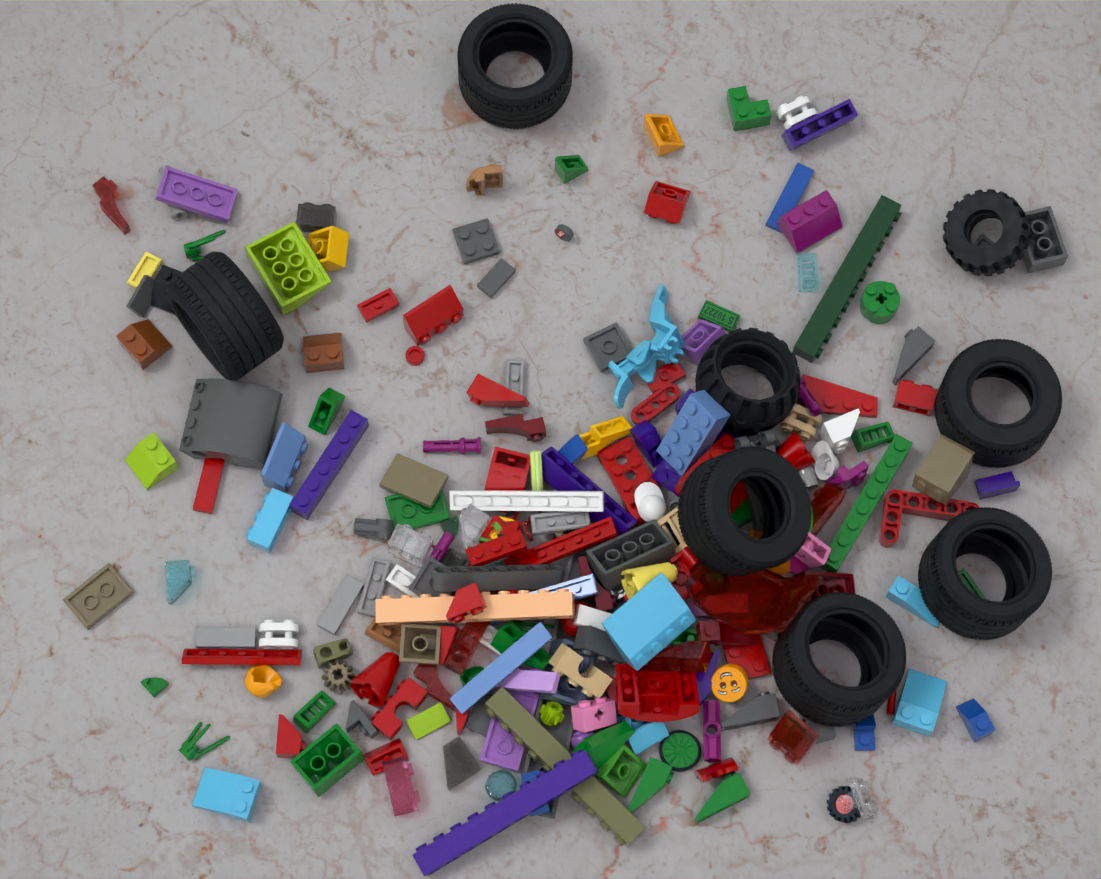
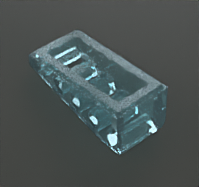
M797 254L799 292H817L816 254ZM809 261H812V263H804V264H801V262H809Z

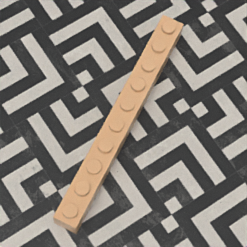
M547 589L537 590L538 593L520 590L518 594H510V591H499L498 595H491L490 592H481L487 607L483 609L482 613L472 616V614L467 615L465 620L458 623L575 618L574 594L569 592V589H557V592H549ZM442 593L440 597H432L431 594H421L420 598H412V595H401V598L393 599V596H381V599H375L376 623L379 626L401 625L402 623H454L449 622L446 618L454 596H451L450 593Z

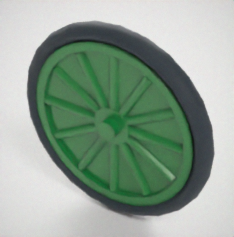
M676 730L670 732L669 736L661 741L659 754L662 762L671 765L672 770L683 772L690 770L698 763L701 756V747L693 734L684 730Z

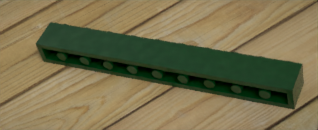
M881 195L794 345L793 353L810 363H813L815 358H820L824 350L821 347L824 343L828 344L832 337V333H830L832 328H837L841 321V318H839L842 312L845 313L850 305L848 300L850 297H855L859 289L857 287L859 281L863 283L868 274L865 272L867 267L871 268L876 260L874 255L876 252H881L885 244L883 242L885 236L889 238L893 231V227H891L893 222L897 223L902 215L900 212L901 204Z

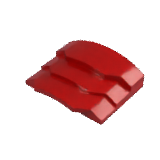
M694 663L644 665L638 671L629 664H615L619 714L639 721L669 722L685 719L699 713L700 703Z

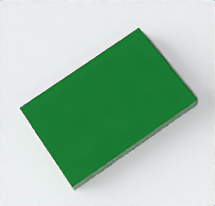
M443 489L431 509L397 494L385 497L390 520H393L394 535L451 520Z

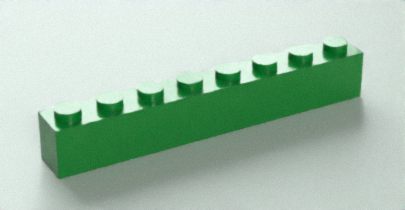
M898 434L894 436L830 543L831 551L825 564L818 567L827 572H838L910 451L912 442Z

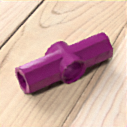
M708 700L702 703L704 761L716 763L721 761L720 702ZM714 728L717 734L710 735L707 729Z

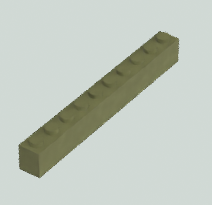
M503 687L485 703L487 715L492 719L496 718L500 722L499 726L506 733L510 732L514 736V741L520 747L524 745L529 750L527 752L534 761L539 760L543 764L542 768L544 771L547 770L549 772L554 769L553 765L561 760L566 762L572 758L571 754ZM594 776L569 790L572 793L570 796L578 804L581 802L586 807L585 811L592 818L596 816L601 821L599 824L606 832L610 830L615 835L614 839L619 845L628 847L645 830L646 827Z

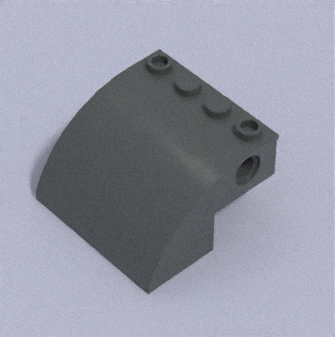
M218 378L196 379L179 451L194 459L223 458L235 466H264L269 455L283 394L264 386L238 380Z

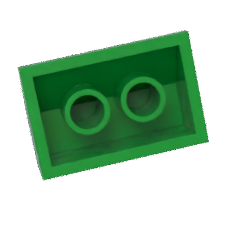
M336 723L294 757L290 763L319 797L365 758L360 749Z

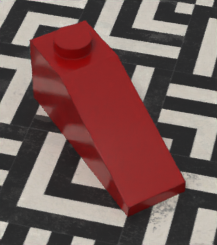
M480 374L476 375L466 392L470 397V401L477 406L482 404L486 407H528L530 405L526 397Z

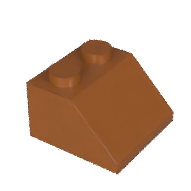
M149 319L130 324L116 335L119 344L142 370L172 348V345Z
M341 333L303 336L306 373L344 369Z

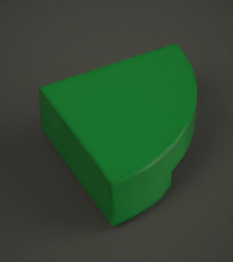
M155 677L146 678L140 682L153 697L157 696L169 685L164 679Z

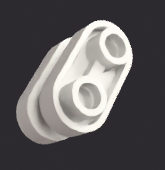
M799 96L789 104L784 103L780 105L776 115L780 121L787 120L783 125L787 130L817 115L818 112L815 108L809 109L812 103L808 96Z
M264 620V623L260 624L259 633L264 634L265 638L259 639V649H298V640L294 639L293 635L299 633V625L294 620H284L283 623H276L275 620ZM273 635H285V638H273Z

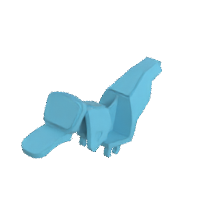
M664 285L658 286L651 304L649 322L654 332H656V336L651 341L643 340L620 364L616 365L612 360L609 362L608 367L618 382L614 394V402L618 409L624 407L625 399L634 387L629 378L633 373L636 372L646 383L650 384L654 382L657 360L664 361L665 364H670L671 362L677 364L679 360L675 359L676 355H685L683 350H681L685 342L665 310L668 292Z

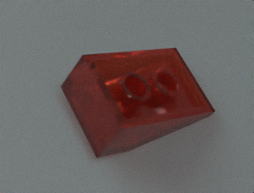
M788 709L769 734L768 740L770 741L769 745L776 751L780 750L785 754L784 758L788 762L798 765L814 747L819 735Z

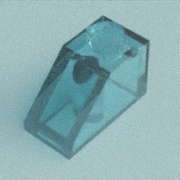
M189 560L165 562L166 595L169 604H174L192 584V578L195 577L194 566H191Z

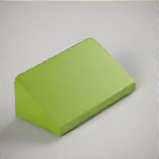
M441 702L406 720L415 740L451 722Z

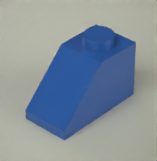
M974 698L956 706L973 742L981 740L995 731L987 712Z

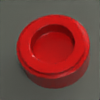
M412 346L406 351V361L410 365L418 366L423 363L425 355L422 348Z

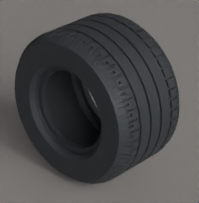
M501 4L479 14V16L471 21L462 34L457 52L459 87L465 102L478 117L498 127L523 129L541 124V122L548 120L562 107L569 95L572 84L573 51L567 32L555 17L543 11V9L536 8V6L533 7L532 5L529 6L528 4ZM512 51L524 52L533 56L541 64L544 71L543 77L538 81L519 88L499 85L492 81L486 73L489 65L496 57Z
M213 251L167 283L165 295L177 318L207 360L225 379L238 380L282 348L284 336L276 319L249 279L226 254Z
M991 339L973 344L958 354L951 362L940 384L935 399L937 426L942 435L974 451L972 463L976 465L979 464V466L991 468L1017 465L1036 454L1055 427L1062 408L1060 382L1047 359L1039 354L1038 351L1032 349V347L1024 345V343L1009 339ZM985 377H997L1010 381L1024 393L1030 405V411L1024 418L1011 424H998L987 420L977 411L973 404L971 392L974 381Z
M761 447L737 448L701 463L687 477L678 499V524L680 525V532L685 544H687L694 557L703 563L704 566L728 576H746L777 567L787 562L803 546L811 525V502L807 487H805L803 482L804 480L795 467L783 456ZM739 481L748 485L757 494L763 506L765 525L760 539L746 535L738 528L732 518L730 498L734 487Z
M974 508L952 518L926 547L919 564V589L928 610L946 629L948 628V630L953 633L955 632L957 635L975 640L996 639L1015 631L1042 605L1049 592L1052 580L1051 558L1045 543H1043L1044 541L1041 540V536L1024 519L1009 511L998 508ZM965 554H979L995 562L1001 569L1006 582V592L1003 600H986L970 591L959 576L956 558Z
M831 592L817 596L806 602L795 613L777 638L773 649L772 668L778 690L783 695L782 697L785 698V701L797 713L799 712L804 718L806 717L815 723L831 727H844L864 721L882 706L894 693L902 680L906 667V647L901 631H899L900 629L895 624V621H893V618L881 606H878V604H875L866 597L848 592ZM819 640H834L847 646L855 654L860 664L861 677L858 686H843L826 678L815 666L811 658L809 645Z

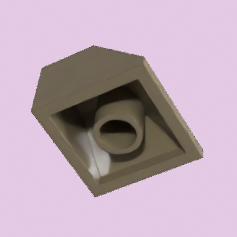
M402 623L399 662L439 665L441 626Z

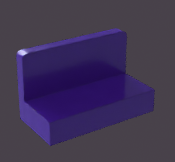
M1012 471L977 479L974 482L980 500L1017 491L1020 486V482L1015 481Z

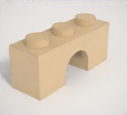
M561 643L548 662L554 666L552 671L559 673L561 677L565 674L569 677L566 681L575 687L579 684L583 687L581 691L590 698L594 695L600 699L613 679L592 664L585 672L579 673L578 667L584 658Z

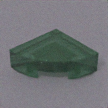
M458 516L440 523L443 533L446 531L454 537L457 535L459 530Z

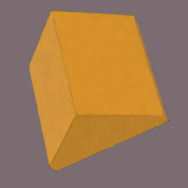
M644 115L643 128L658 157L685 146L669 115Z

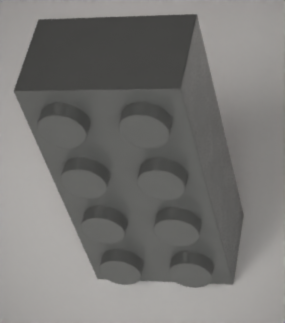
M652 520L587 550L586 554L590 570L608 591L622 584L621 580L625 579L624 575H621L622 571L670 562V559L675 556L674 542L658 523Z

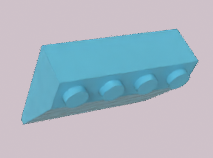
M661 572L601 624L624 661L638 671L693 624L696 619L690 608Z

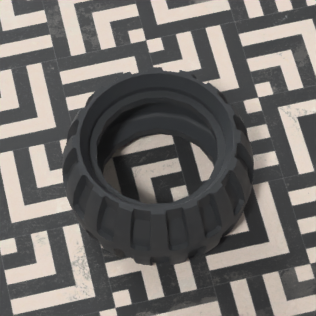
M739 328L719 337L705 351L696 372V392L705 390L730 414L722 429L729 431V434L754 436L759 432L775 428L789 415L799 394L800 370L795 354L791 353L788 345L783 340L775 337L773 333L760 331L758 328L744 330ZM734 365L754 368L765 375L771 383L774 395L757 400L748 399L736 394L726 385L721 370Z

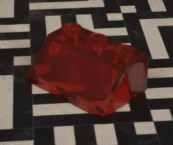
M826 483L822 488L819 486L814 492L813 496L815 498L811 502L813 511L811 534L815 537L842 504L847 492L845 489Z

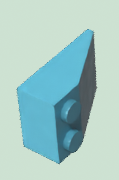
M909 668L891 724L930 737L939 714L947 681Z
M205 767L192 806L249 823L262 784L259 780L243 775Z

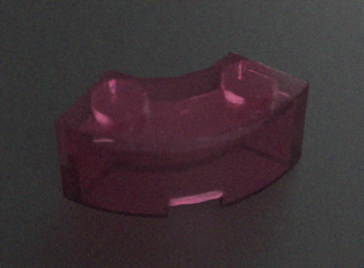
M406 756L382 762L394 816L418 811L417 803L420 802L418 790H413L410 778L411 775H414L412 764H407Z

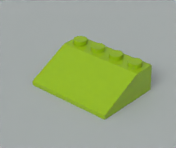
M295 221L245 246L247 259L282 316L299 308L332 283Z

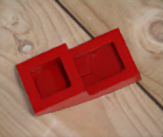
M470 709L464 714L455 711L457 735L463 733Z

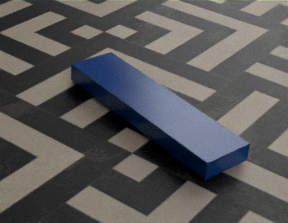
M797 163L765 226L782 233L776 223L782 215L796 208L814 173L813 169Z

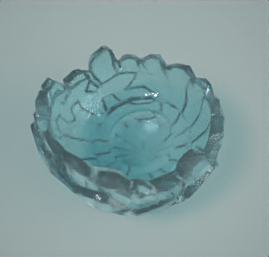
M506 770L493 772L489 775L485 785L487 795L497 802L502 801V796L510 791L515 793L517 789L515 777Z

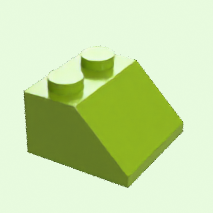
M154 432L137 443L125 459L146 490L179 469L172 455Z

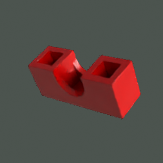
M410 677L406 681L402 680L395 695H390L384 702L386 706L381 711L378 710L371 719L375 729L390 741L403 727V722L395 716L396 710L400 706L407 705L416 711L428 697V691Z

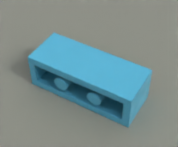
M274 488L271 489L270 493H266L263 500L265 504L262 510L259 509L255 515L256 522L253 527L250 526L246 534L250 545L268 553L271 552L290 514L289 504L294 498L293 496Z

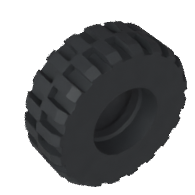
M982 189L976 190L975 194L970 195L968 193L963 196V200L960 202L956 201L953 205V210L948 211L946 215L948 218L947 222L943 224V230L945 231L943 241L946 244L947 252L963 270L970 271L977 276L980 274L992 276V273L999 275L1004 273V270L1008 267L1010 269L1013 268L1015 262L1023 258V251L1028 249V238L1031 237L1029 220L1017 201L1002 191L997 193L994 189H987V192H983ZM988 218L1000 220L1003 224V232L996 243L983 248L976 247L971 243V232L977 223Z

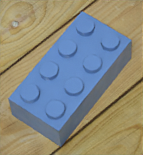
M705 390L692 393L687 398L656 451L683 476L710 449L730 414Z

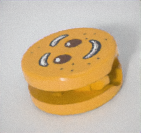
M725 664L719 667L711 678L713 694L724 702L739 700L746 693L749 686L747 673L743 668L735 664Z

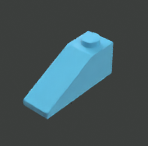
M898 575L886 598L936 628L939 621L933 617V614L926 607L920 589Z

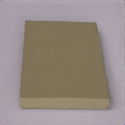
M397 453L379 486L431 509L449 476Z
M108 563L65 597L63 601L89 630L131 596L134 591L112 565Z

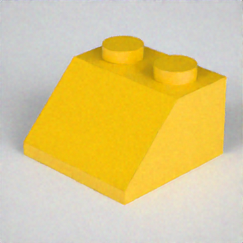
M329 226L308 233L307 242L325 271H336L345 268L349 244L348 232L335 226Z

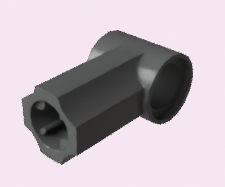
M355 518L354 535L392 539L393 520Z

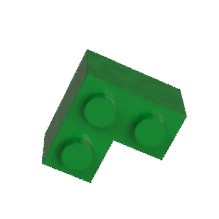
M746 86L728 89L726 100L734 131L770 125L772 115L768 99L750 102Z

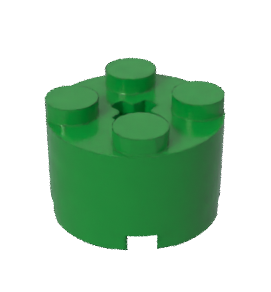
M876 281L867 285L860 301V311L864 318L866 317L873 324L889 322L895 316L900 304V295L896 286L885 281Z

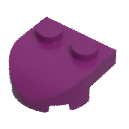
M862 461L848 471L845 465H843L836 471V477L834 479L829 477L826 483L835 491H845L853 485L857 487L864 482L869 466L865 461Z

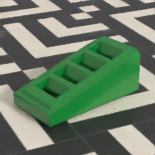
M884 422L855 430L851 435V439L857 452H861L892 441L895 435L889 422ZM881 429L884 430L886 437L883 436Z
M321 690L294 715L293 722L307 734L336 703ZM321 699L327 706L324 707L318 700ZM315 705L320 710V712H318L313 706ZM309 711V712L312 713L315 717L312 718L307 712Z

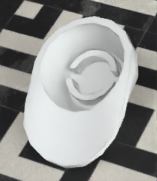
M820 441L811 451V455L816 462L812 467L817 478L828 480L829 477L834 478L836 476V471L839 469V461L833 455L830 445L826 441Z
M651 482L640 484L634 494L638 513L646 522L652 520L657 522L667 512L663 494L656 484Z

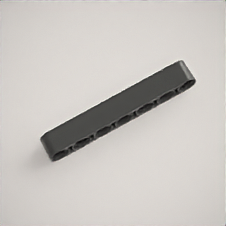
M558 564L436 567L433 573L432 589L439 592H456L458 589L475 582L479 585L481 591L543 589L563 583L565 568Z

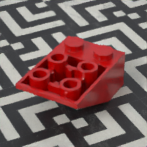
M495 446L484 490H525L531 470L530 455Z

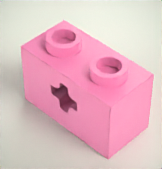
M808 532L803 546L794 556L810 568L822 566L825 564L831 548Z
M602 695L600 699L595 697L591 701L581 700L577 705L571 706L574 730L585 733L617 723L615 700L609 699L605 695Z

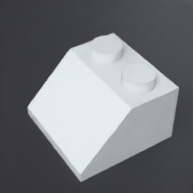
M859 409L823 423L820 437L822 441H826L830 445L835 455L846 450L845 448H847L860 413Z

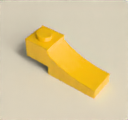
M623 416L590 426L589 432L579 435L588 449L581 460L597 455L598 451L606 445L630 434L632 426Z

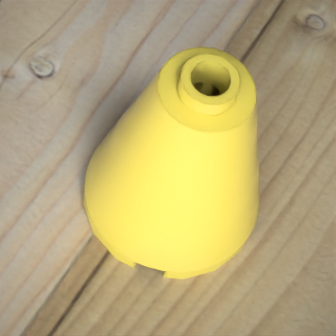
M665 562L622 571L621 575H624L625 579H622L621 582L628 599L632 598L661 572L670 583H673L677 578L676 575H678L675 565Z

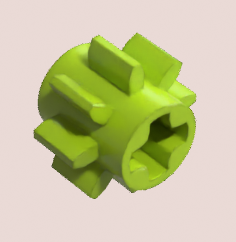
M547 702L546 705H542L539 711L541 713L540 718L544 724L556 726L558 722H562L565 716L562 714L564 709L558 702Z

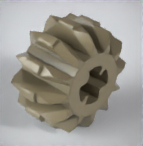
M336 659V665L333 666L332 662H329L330 669L323 668V672L326 674L322 675L321 678L325 680V687L330 686V692L337 688V692L340 694L341 688H344L345 691L349 690L347 684H351L350 682L355 677V673L351 672L353 670L352 666L347 667V661H343L340 665L339 659ZM341 673L342 679L336 680L334 675Z

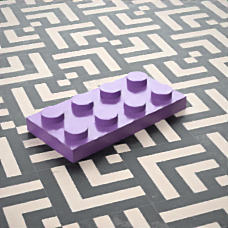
M166 166L155 200L228 223L238 189Z
M506 690L534 717L540 695L526 691ZM491 718L479 761L518 772L525 746L520 747L514 741V736L510 732L506 733L499 726L500 722L496 718Z

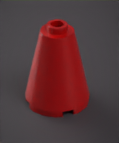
M795 432L776 449V453L788 460L797 471L813 466L816 463Z
M385 652L350 682L352 691L361 700L364 697L368 699L369 702L367 704L381 707L400 668L399 656L394 652Z

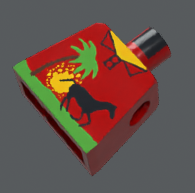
M507 511L505 517L493 516L479 538L480 544L521 530L523 533L520 522L516 520L518 513ZM518 553L510 555V557L516 558Z

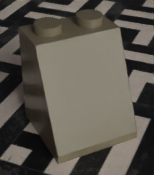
M941 434L917 470L912 487L946 505L967 479L975 452Z

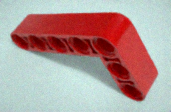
M891 490L887 493L883 504L879 542L885 548H891L895 545L899 536L902 513L950 521L966 510L980 507L974 502L950 499L944 505L926 494ZM889 498H896L898 500V503H891ZM908 501H915L917 506H910ZM927 504H934L936 510L929 509ZM947 507H953L956 513H949ZM887 516H893L896 521H888ZM885 534H890V535H892V536H893V540H887V539H885L884 535H885Z

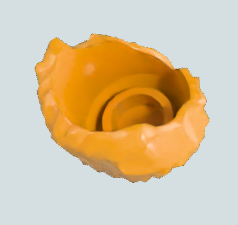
M268 665L251 667L245 677L247 690L258 698H265L280 688L283 682L278 672H275Z

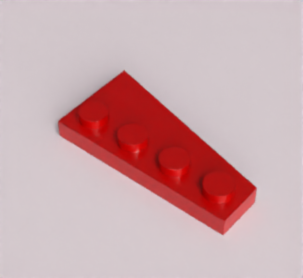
M805 374L802 375V378L806 381L807 389L823 409L821 414L844 415L859 409L858 417H877L878 397ZM801 400L800 406L807 408Z

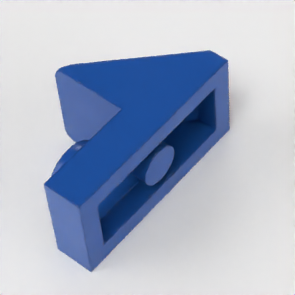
M871 715L864 721L853 724L855 751H875L874 729L876 728L874 715Z

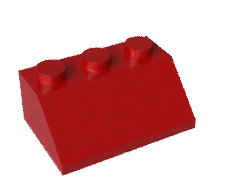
M448 285L403 315L404 329L417 346L421 343L426 344L436 333L441 334L447 329V326L452 323L456 324L463 318V307L451 285Z

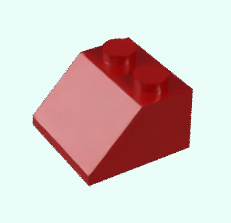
M655 181L649 192L644 213L648 214L651 218H662L668 223L679 224L691 191Z

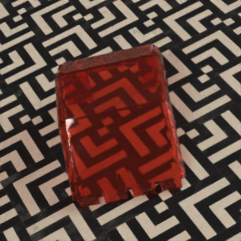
M700 562L684 581V585L692 602L709 617L745 635L784 632L813 595L814 591L823 582V578L817 574L784 578L768 569L746 576H728L717 573Z

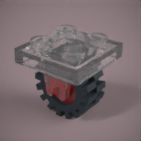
M856 776L849 778L850 787L839 786L838 789H833V793H830L828 796L830 798L827 800V810L830 811L829 814L837 821L851 823L857 821V818L860 817L866 819L877 817L876 812L878 808L876 802L870 798L869 793L871 789L869 783L862 778Z

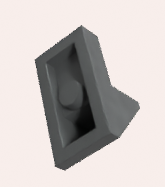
M353 699L350 702L346 732H350L361 724L359 729L365 737L369 735L373 739L378 735V732Z

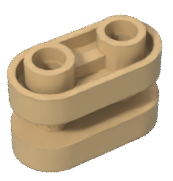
M795 403L789 415L779 425L782 431L786 433L795 432L801 439L809 441V439H814L817 433L813 426H820L823 417L821 415L813 417L807 408Z

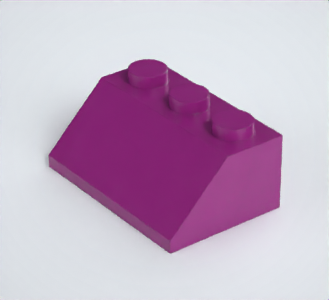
M827 190L785 213L776 223L796 254L843 227L837 204Z

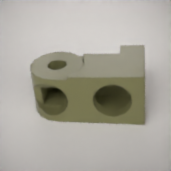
M347 638L313 648L318 668L325 667L329 662H335L336 659L342 660L353 655Z

